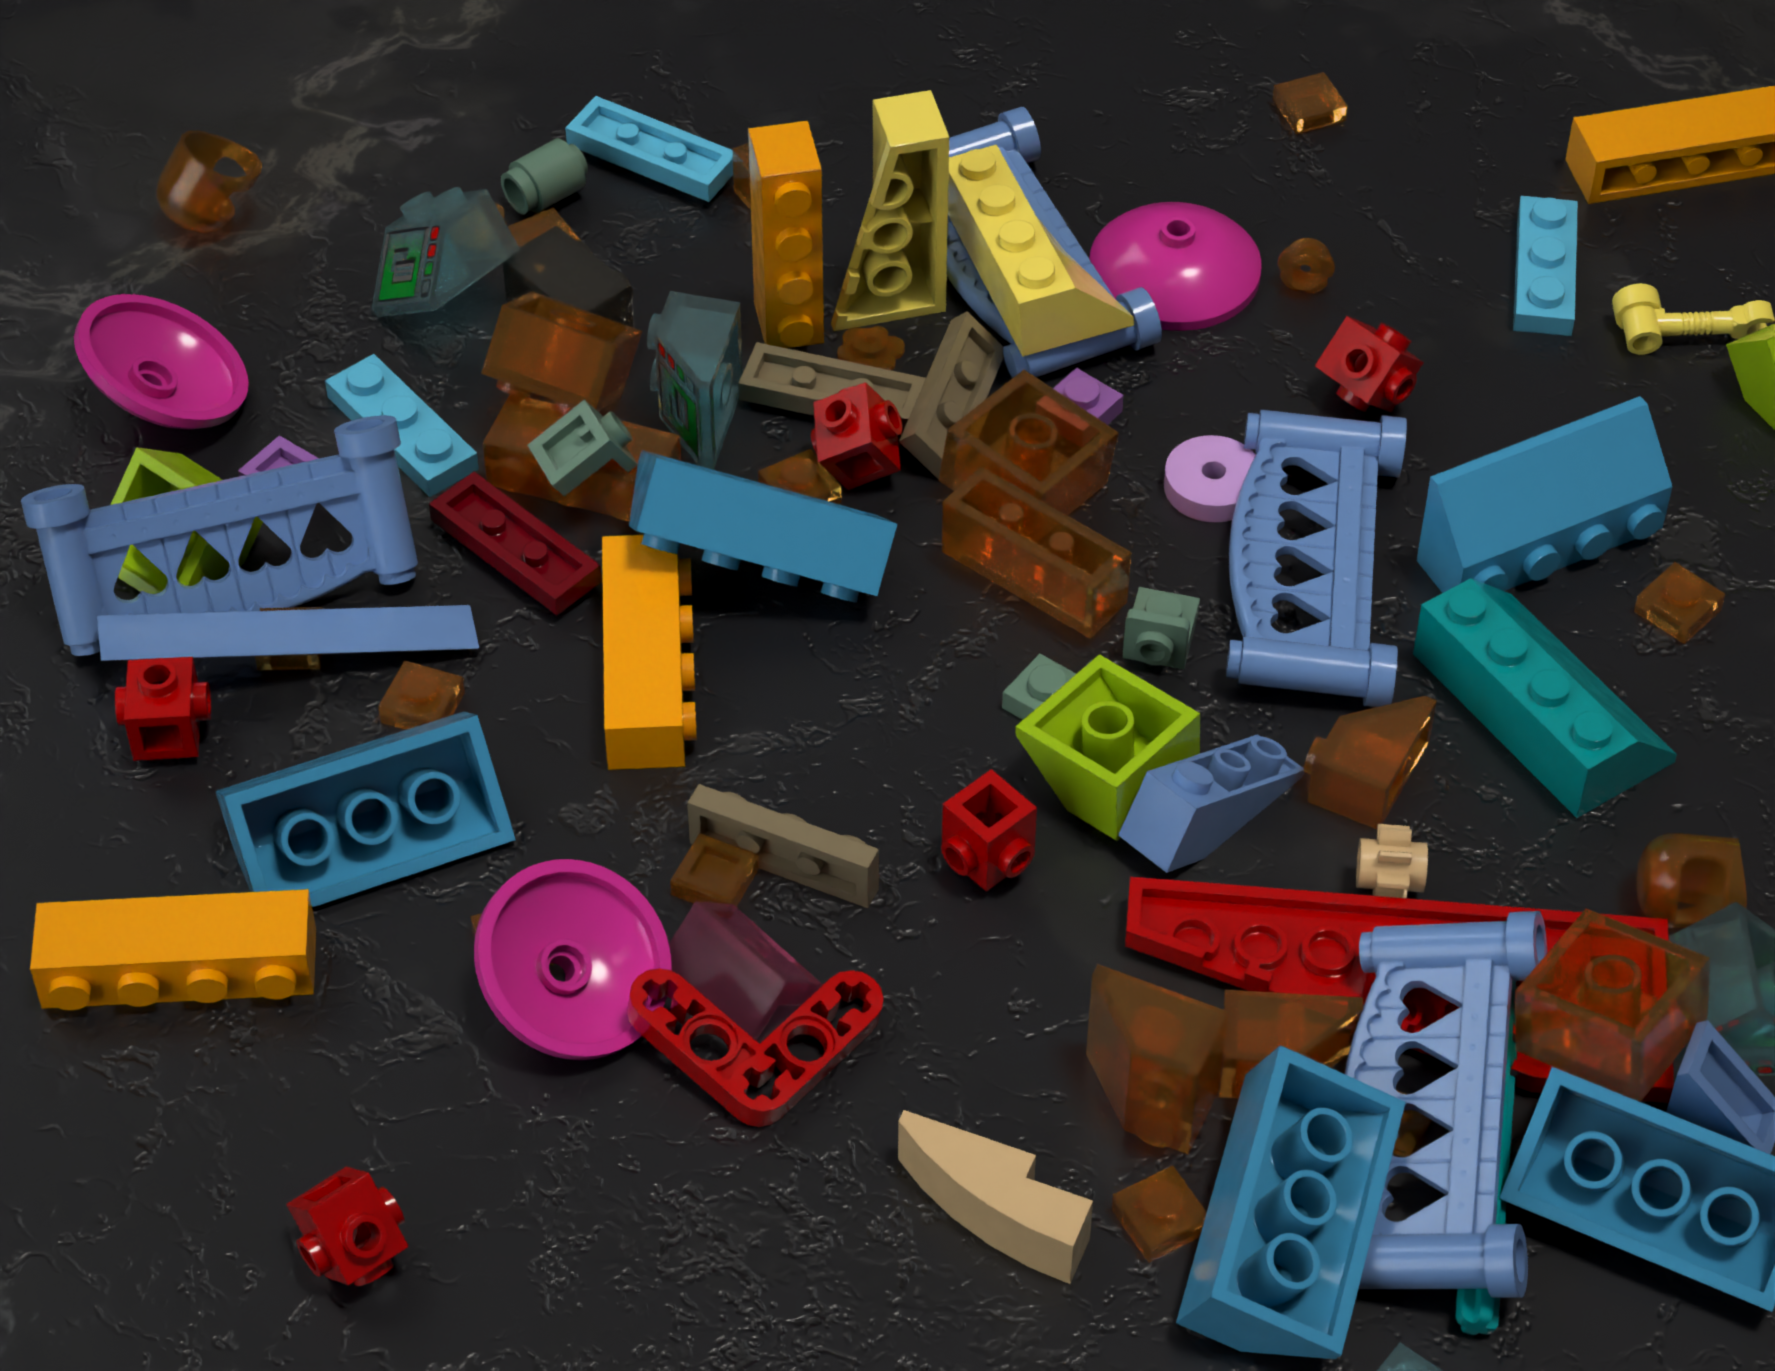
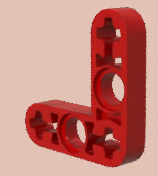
M657 968L647 970L638 975L632 983L627 1014L629 1022L639 1034L734 1117L747 1125L763 1127L772 1125L780 1120L872 1033L878 1024L884 997L879 984L874 978L864 972L854 970L839 972L824 983L759 1044L682 976L672 970ZM648 995L656 1001L662 999L665 995L671 998L670 1012L662 1006L654 1011L647 1009ZM856 997L864 1002L862 1011L853 1008L839 1019L837 1029L832 1026L830 1022L838 1012L841 999L848 1003ZM677 1021L683 1025L679 1035L674 1034ZM713 1034L726 1043L728 1052L719 1060H704L695 1055L691 1049L690 1042L698 1035ZM797 1035H810L820 1041L825 1053L814 1061L799 1060L788 1050L787 1042ZM776 1065L782 1074L774 1082L770 1099L763 1094L757 1096L754 1100L747 1096L749 1083L756 1088L761 1087L773 1076Z

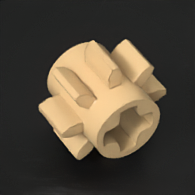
M1378 824L1377 839H1359L1356 887L1373 889L1372 896L1407 898V891L1424 893L1428 867V844L1411 842L1412 829H1410V826Z

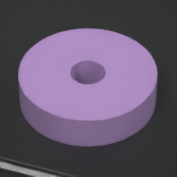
M1208 435L1186 440L1175 447L1167 458L1164 476L1166 497L1175 509L1192 519L1214 523L1231 521L1243 481L1256 454L1251 449H1244V444L1228 437Z

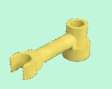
M1642 283L1628 285L1620 289L1612 299L1616 324L1624 330L1628 350L1637 355L1649 354L1659 349L1663 342V336L1709 335L1711 333L1712 335L1729 334L1732 338L1740 339L1767 327L1766 323L1775 322L1771 303L1764 300H1755L1744 305L1733 306L1729 311L1689 312L1688 314L1686 312L1682 314L1680 312L1665 313V309L1661 307L1657 289Z

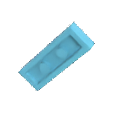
M595 96L565 127L566 142L576 145L581 151L707 202H710L739 169L738 152L598 96Z
M1520 197L1517 218L1513 331L1572 336L1575 321L1578 201L1549 197Z
M375 354L325 380L327 397L351 421L380 415L396 418L401 445L394 449L398 467L429 497L460 481L473 471L479 470L477 452Z

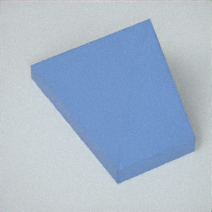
M1708 1020L1697 1022L1677 1073L1666 1113L1771 1154L1775 1143V1096Z

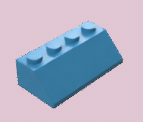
M1639 396L1430 476L1416 561L1442 593L1470 578L1506 591L1531 580H1542L1554 571L1581 560L1595 559L1607 550L1634 539L1648 538L1659 529H1662L1673 486L1648 404Z
M641 450L629 527L644 533L642 545L678 554L680 544H686L704 549L702 561L738 570L740 560H745L764 566L761 577L798 586L800 576L822 581L821 593L857 603L859 592L874 596L878 595L897 523L869 512Z
M464 711L215 791L236 858L250 892L309 889L312 907L516 840L478 715Z
M1282 1045L1278 1046L1245 1075L1176 1323L1240 1352L1337 1359L1343 1352L1406 1102Z
M1552 1067L1499 1199L1773 1312L1775 1307V1156Z

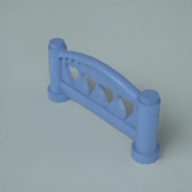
M1021 106L1000 113L998 122L949 138V157L960 155L970 150L997 145L1038 219L1061 247L1112 295L1028 166L1029 163L1040 159L1041 145L1034 121L1026 108ZM948 216L947 277L971 309L998 335L1010 343V345L1003 347V355L1008 372L1014 380L1024 378L1028 381L1129 345L1134 350H1139L1161 341L1162 329L1155 304L1149 293L1144 288L1139 287L1119 294L1116 297V300L1134 316V326L1022 357Z
M1261 409L1259 414H1247L1244 449L1255 450L1256 455L1243 481L1236 502L1229 540L1230 586L1235 613L1243 639L1242 641L1230 640L1226 665L1227 678L1238 679V684L1363 698L1364 706L1390 709L1396 680L1398 649L1395 645L1370 644L1377 476L1400 477L1406 443V418L1382 415L1379 423ZM1288 465L1299 466L1325 481L1328 485L1300 495L1287 494L1281 489V486L1287 483L1288 478L1282 468ZM1287 509L1296 510L1323 526L1326 530L1298 540L1284 539L1278 534V531L1284 527L1285 523L1279 513ZM1281 555L1295 556L1324 575L1295 586L1281 585L1275 580V577L1281 573L1282 568L1276 558ZM1278 601H1289L1322 622L1292 633H1280L1271 625L1278 619L1279 614L1273 607V604Z
M387 415L370 416L339 425L334 430L339 451L338 455L91 510L89 509L85 488L80 484L52 486L24 496L21 499L26 525L37 531L63 642L65 645L70 646L71 654L74 656H85L100 652L97 616L289 610L330 593L357 579L364 573L373 572L378 574L379 583L384 585L399 584L413 579L416 576L414 567L418 564L394 450L401 445L396 418ZM317 503H320L352 534V542L342 552H334L327 548L322 555L309 558L301 553L300 544ZM255 517L263 521L290 547L291 555L285 564L273 566L265 562L259 570L254 572L245 571L239 566V556ZM193 531H196L229 562V571L226 576L219 580H211L204 576L199 583L192 586L183 585L177 580L176 573ZM130 545L135 546L167 576V585L163 591L157 594L141 591L137 597L131 600H123L116 596L114 586Z
M1540 911L1510 912L1507 921L1376 926L1373 932H1362L1360 936L1359 957L1361 968L1364 973H1375L1376 978L1367 995L1354 1032L1345 1075L1405 1101L1404 1111L1415 1110L1451 1132L1410 1156L1396 1157L1392 1155L1358 1290L1488 1289L1492 1298H1522L1526 1292L1528 1279V1254L1525 1233L1521 1224H1496L1512 980L1535 981L1545 978L1547 969V938L1543 916ZM1414 988H1426L1459 1007L1419 1032L1408 1033L1401 1029L1402 1021L1410 1013L1403 1004V999ZM1408 1049H1422L1455 1068L1413 1094L1405 1095L1396 1091L1397 1082L1405 1074L1398 1065V1059ZM1399 1173H1410L1446 1195L1403 1221L1394 1222L1385 1217L1387 1207L1394 1200L1391 1193L1387 1191V1186L1390 1179Z

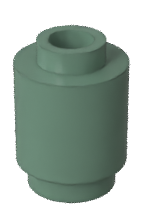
M556 138L511 162L509 170L501 175V187L506 199L518 213L526 214L530 211L540 213L583 189L586 184L585 174L588 172V165L583 153L576 145L568 144L564 140Z

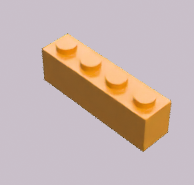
M1775 86L1573 117L1565 160L1588 204L1775 174Z
M808 120L748 128L754 304L764 343L782 348L824 343L822 169Z
M643 535L602 536L604 730L608 770L685 767L684 741L697 740L695 702H683V691H695L694 653H682V643H694L692 605L680 606V596H692L691 558L678 559V554L642 545Z
M309 889L36 903L30 971L41 1008L78 1010L85 1006L123 1004L143 1007L161 1002L197 1001L201 1003H214L222 999L264 997L278 1000L295 995H314L316 925Z

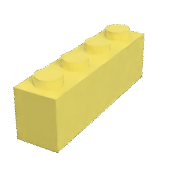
M931 90L873 100V188L831 321L833 331L946 312L949 135Z
M997 145L974 149L949 157L948 216L1022 357L1134 326V316L1061 247L1038 219Z

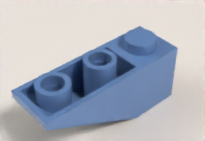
M1257 734L1147 771L1118 836L1168 873L1205 859L1303 777L1305 769L1287 756L1286 750L1279 743Z

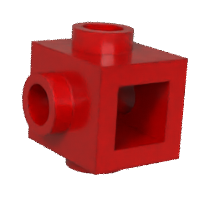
M1346 316L1318 359L1315 367L1338 382L1341 386L1336 394L1357 409L1366 412L1369 406L1372 405L1392 412L1395 406L1406 400L1413 391L1417 382L1416 374L1424 362L1407 351L1412 341L1392 327L1381 322L1378 329H1375L1371 325Z
M864 382L857 386L844 388L834 395L813 402L815 428L811 431V441L818 457V463L847 490L901 471L898 435L902 433V421L897 408L890 400L885 401L871 386Z
M193 656L128 660L126 686L116 687L115 712L118 725H125L133 761L199 756L200 721L211 720L212 706L209 683L198 682Z
M990 769L943 803L941 853L948 865L956 873L962 876L968 875L987 892L1004 878L1016 877L1031 863L1035 856L1037 807L995 771Z
M346 1166L286 1204L303 1235L296 1240L297 1248L307 1266L317 1277L324 1274L326 1278L346 1285L354 1282L355 1286H362L387 1273L393 1267V1262L390 1258L409 1247L399 1229V1226L405 1223L400 1206L385 1187L377 1188L369 1172Z

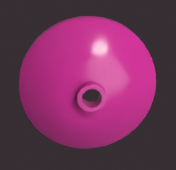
M1184 202L1148 204L1116 217L1098 233L1092 244L1089 256L1091 263L1115 299L1119 294L1139 287L1144 288L1155 304L1161 329L1170 331L1203 329L1220 324L1236 316L1249 305L1257 293L1262 270L1260 252L1246 230L1227 216L1213 209Z
M112 295L99 299L87 307L76 326L74 334L75 350L80 363L93 384L113 403L145 421L175 429L213 427L231 419L239 411L246 398L249 385L248 375L236 349L211 324L176 304L144 295Z
M557 859L544 861L515 874L491 897L482 912L475 934L474 962L476 975L484 998L495 1016L508 1031L528 1046L542 1053L563 1059L591 1060L606 1057L626 1048L640 1038L642 1035L631 1025L627 1014L631 985L638 975L647 970L657 968L672 970L671 953L666 932L648 900L636 887L617 873L600 865L582 860ZM550 963H555L564 970V982L556 980L551 975L549 970ZM648 995L646 1008L654 1011L660 1006L664 1007L667 996L665 995L662 999L656 1001Z

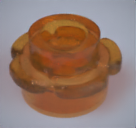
M1301 238L1294 241L1281 252L1278 258V267L1282 270L1280 278L1288 288L1294 291L1319 292L1327 286L1328 277H1332L1335 271V263L1328 248L1322 242L1313 238ZM1307 265L1311 267V270L1305 272L1300 267Z

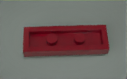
M474 471L429 503L431 521L556 615L602 582L600 564Z

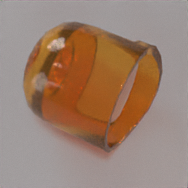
M188 130L181 135L160 174L156 189L158 204L171 221L184 229L198 233L216 232L227 225L234 217L235 207L229 196L234 192H246L254 186L261 173L262 162L255 153L229 139L200 130ZM229 157L243 168L246 176L238 178L225 176L214 171L213 168L220 158Z
M1666 833L1651 840L1641 854L1636 876L1637 899L1643 914L1650 918L1668 919L1669 928L1701 929L1713 931L1715 935L1736 937L1742 931L1747 906L1739 839ZM1678 901L1697 905L1677 910Z

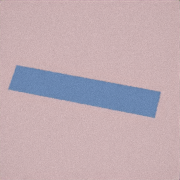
M470 605L97 616L101 661L192 656L193 658L479 649Z

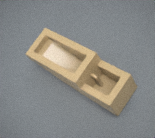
M903 1110L898 1121V1160L918 1185L954 1220L988 1245L1027 1267L1071 1284L1090 1240L1093 1200L1035 1181L1036 1155Z

